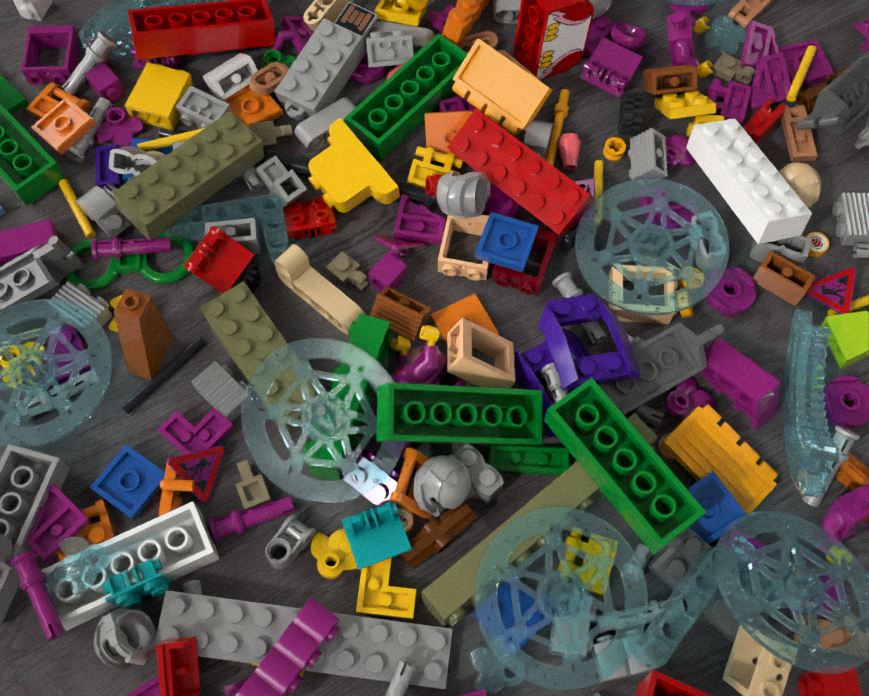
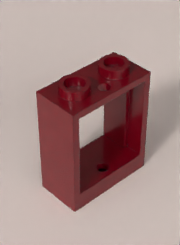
M538 229L532 249L545 252L537 277L494 264L491 281L501 287L518 289L526 295L534 294L539 296L556 247L558 234Z

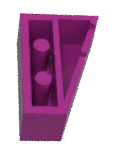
M718 338L704 349L708 367L700 371L699 374L719 394L724 392L734 402L731 407L736 412L742 410L753 421L749 425L756 431L777 413L781 382L775 375L767 373L753 359L745 357L737 351L735 346L726 343L721 338Z

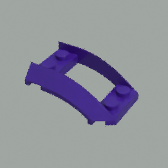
M594 294L552 300L546 303L538 328L539 331H542L550 349L556 372L558 371L561 380L562 391L578 388L590 378H593L597 384H603L641 376L632 345L623 325L616 314ZM604 320L612 334L618 351L572 359L561 327Z
M562 328L572 359L591 356L572 331ZM544 342L522 354H519L516 350L514 353V368L517 382L522 389L542 390V422L550 438H558L544 421L547 409L553 404L537 379V376L541 375V370L544 366L554 363L548 344Z

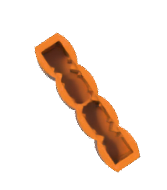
M458 0L456 7L448 14L442 36L459 47L464 42L466 34L472 30L474 22L480 18L482 10L488 6L490 0Z

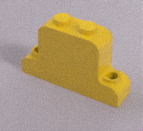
M341 118L333 122L329 127L330 136L327 138L331 146L311 159L308 165L311 177L308 180L315 190L320 189L324 195L322 197L330 208L334 206L339 212L346 213L370 196H373L378 202L383 204H390L400 197L399 187Z

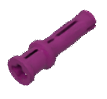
M170 236L154 238L151 241L148 238L122 240L119 237H114L111 240L92 238V255L94 261H98L99 258L115 257L116 259H121L123 255L171 253Z
M291 496L242 512L235 509L229 515L216 519L211 517L209 518V523L214 540L218 542L221 537L236 532L242 534L245 528L295 513Z
M31 550L17 555L10 561L12 567H16L21 579L20 588L28 592L45 632L46 639L51 641L58 638L57 634L60 636L64 635L66 630L61 623L45 585L47 575L45 572H41L36 560L38 554L36 550Z

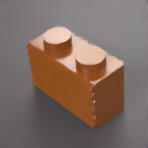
M680 65L644 70V91L651 95L673 94L674 92L682 93L683 91H696L697 67Z
M770 251L755 273L753 280L754 283L796 306L815 279V274H811L810 271L806 272L805 269H801V266L797 267L796 264H792V261H788L787 258L783 259V256Z
M386 286L377 294L370 316L389 321L390 329L398 333V336L415 341L420 336L422 326H425L431 308L421 302H417V300H413L412 297L395 291L390 286Z

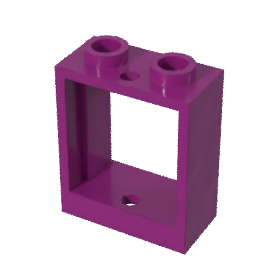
M74 25L28 26L21 71L29 85H42L51 82L62 85L68 80L77 67L81 43ZM41 48H67L65 65L38 67Z

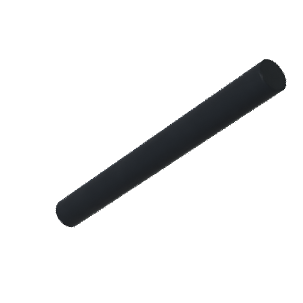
M200 336L195 339L122 405L121 408L127 414L131 413L198 352L206 342Z

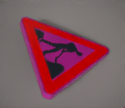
M374 235L376 241L391 248L390 254L394 257L402 256L407 258L409 248L427 246L425 242Z
M851 267L812 282L805 294L839 314L850 313L856 268Z
M219 445L171 457L167 460V464L181 480H194L195 487L193 493L201 503H208L224 453V447Z

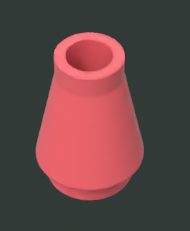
M575 133L563 134L558 141L563 169L568 171L577 169L581 140Z

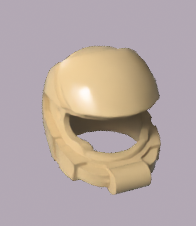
M795 162L787 164L779 171L808 208L818 201L821 191V179L816 169L808 164Z

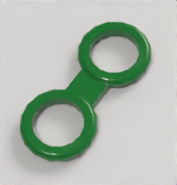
M164 232L155 238L170 236L171 243L177 244L185 250L184 262L173 272L157 273L151 270L148 265L150 254L123 255L121 259L110 257L109 269L98 279L82 280L76 277L74 271L64 278L76 286L79 283L83 284L90 292L104 289L113 283L119 274L140 272L147 280L155 284L167 285L180 281L190 273L183 266L193 254L195 248L187 237L178 233ZM92 239L80 242L72 247L70 251L80 257L85 252L92 250Z

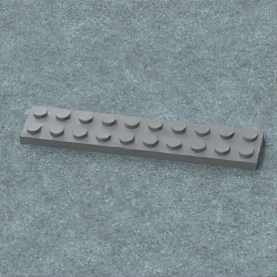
M166 590L155 645L166 639L196 636L199 657L259 665L301 608ZM332 613L340 619L337 624L340 627L339 632L330 643L325 640L321 645L319 651L322 652V655L314 666L310 668L307 665L303 670L391 682L401 659L417 667L409 685L446 689L452 629Z

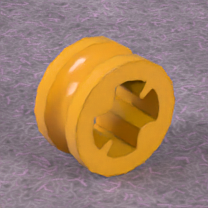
M618 137L609 138L603 150L605 158L610 161L622 159L626 149L625 142Z

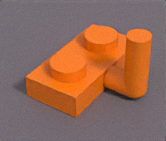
M166 464L164 479L159 484L162 489L158 515L162 516L181 507L180 491L193 492L195 487L194 480H181L168 464Z

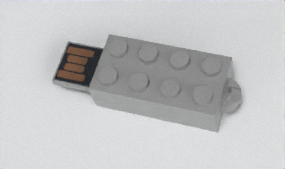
M348 2L334 23L323 18L275 89V93L281 105L285 107L288 116L297 120L305 117L309 118L333 104L351 77V73L356 69L367 52L364 39L378 19L377 14Z

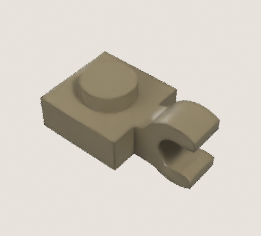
M724 52L713 65L712 74L728 82L736 79L741 84L749 85L753 79L752 75L755 73V69L750 66L741 67L739 59Z
M273 120L249 123V129L263 141V147L277 145L276 138L289 137L293 134L291 125L274 127Z
M341 252L325 267L326 273L343 286L350 281L359 290L363 291L369 285L365 281L367 276L360 271V264L344 252Z
M247 460L237 463L243 481L235 485L244 509L249 510L271 502L272 500L262 474L254 476Z

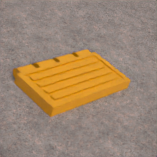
M479 38L453 77V80L456 82L452 90L463 99H467L470 104L481 112L485 111V115L499 125L502 124V127L514 136H517L521 130H527V127L531 124L552 92V89Z
M709 404L703 408L698 406L664 439L661 445L697 481L713 470L747 516H749L777 485L773 480L778 476V473L765 460L757 465L756 461L761 456L746 441L738 445L736 442L741 436L726 421L719 426L717 422L722 417Z

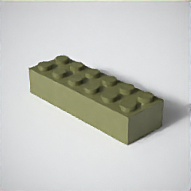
M229 111L114 191L113 196L117 208L151 241L264 158L263 141Z
M244 281L199 307L205 321L284 438L322 414L324 409L322 407L323 393Z

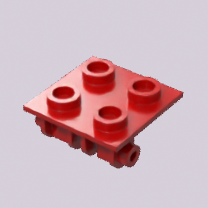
M317 197L304 202L295 201L283 207L289 240L306 239L305 230L308 232V237L311 238L310 229H315L316 237H319L317 228L320 229L321 236L333 234V231H337L333 207L330 208L323 197Z
M212 226L183 267L223 294L231 289L255 254L226 235L219 228Z

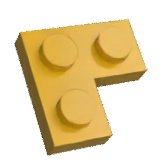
M392 558L361 570L356 607L357 614L413 620L416 589L389 586Z

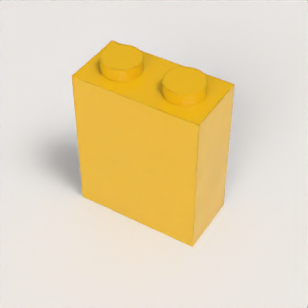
M147 62L125 104L129 116L138 117L142 123L174 131L180 119L176 105L189 87H194L190 73L184 70L168 68L161 64L156 65Z

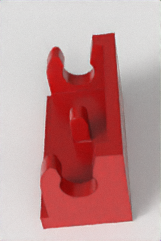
M768 99L762 108L742 126L756 145L779 123L786 109L785 106L780 104L774 111L770 108L772 100Z
M196 636L166 639L158 643L156 650L160 696H201Z

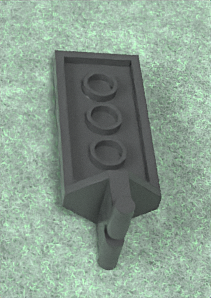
M869 50L819 92L813 111L806 118L797 122L796 127L798 130L821 127L827 129L832 135H841L869 110Z
M52 236L48 244L44 246L39 244L1 266L0 318L58 286L66 275L75 270H84L86 267L85 263L70 251L57 236Z
M679 322L633 348L641 372L640 377L598 385L622 414L625 415L707 368L703 346L723 334L724 327L717 324L697 336Z
M690 528L657 554L653 555L648 565L651 571L733 643L740 623L759 629L777 604ZM634 532L636 538L640 539L636 532Z

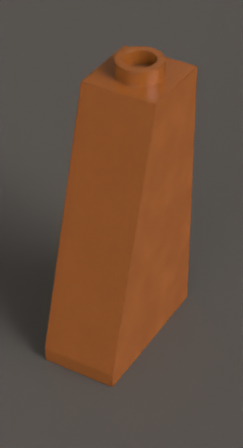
M125 289L114 310L127 371L131 375L151 380L155 377L174 336L151 296Z

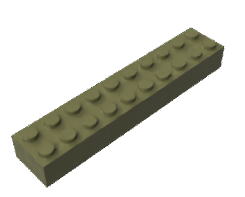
M634 413L628 418V421L651 448L655 450L653 444L658 436ZM578 461L575 462L422 591V602L443 628L449 624L454 627L465 617L464 613L471 605L473 608L479 606L487 598L486 595L489 589L494 587L497 590L508 580L507 577L510 575V571L515 569L518 572L530 561L529 558L532 552L536 551L539 554L550 544L549 541L553 538V534L556 533L560 536L571 526L570 523L573 521L574 516L581 518L590 510V506L595 501V498L601 501L605 497L604 493Z

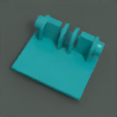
M386 502L383 505L370 508L367 511H362L359 514L341 520L358 570L412 550L395 502Z
M150 558L138 564L140 573L136 566L132 567L136 584L133 583L128 570L123 571L124 577L122 573L106 579L107 582L102 584L106 595L111 593V596L105 598L106 602L120 608L130 609L141 604V599L149 595L155 597L165 593L166 590H169L168 586L175 582L162 572H158L163 569L159 558L155 560Z

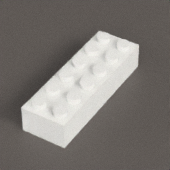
M728 119L694 125L686 147L755 241L758 244L802 235L812 212L736 119Z
M192 501L41 570V572H45L47 575L45 585L64 629L67 631L116 608L117 606L105 601V598L111 596V593L106 595L102 584L107 582V578L122 573L124 577L123 571L128 570L133 583L136 584L132 567L136 566L140 573L138 564L150 558L153 560L159 558L163 569L158 572H162L172 580H176L219 560L220 557L198 506Z

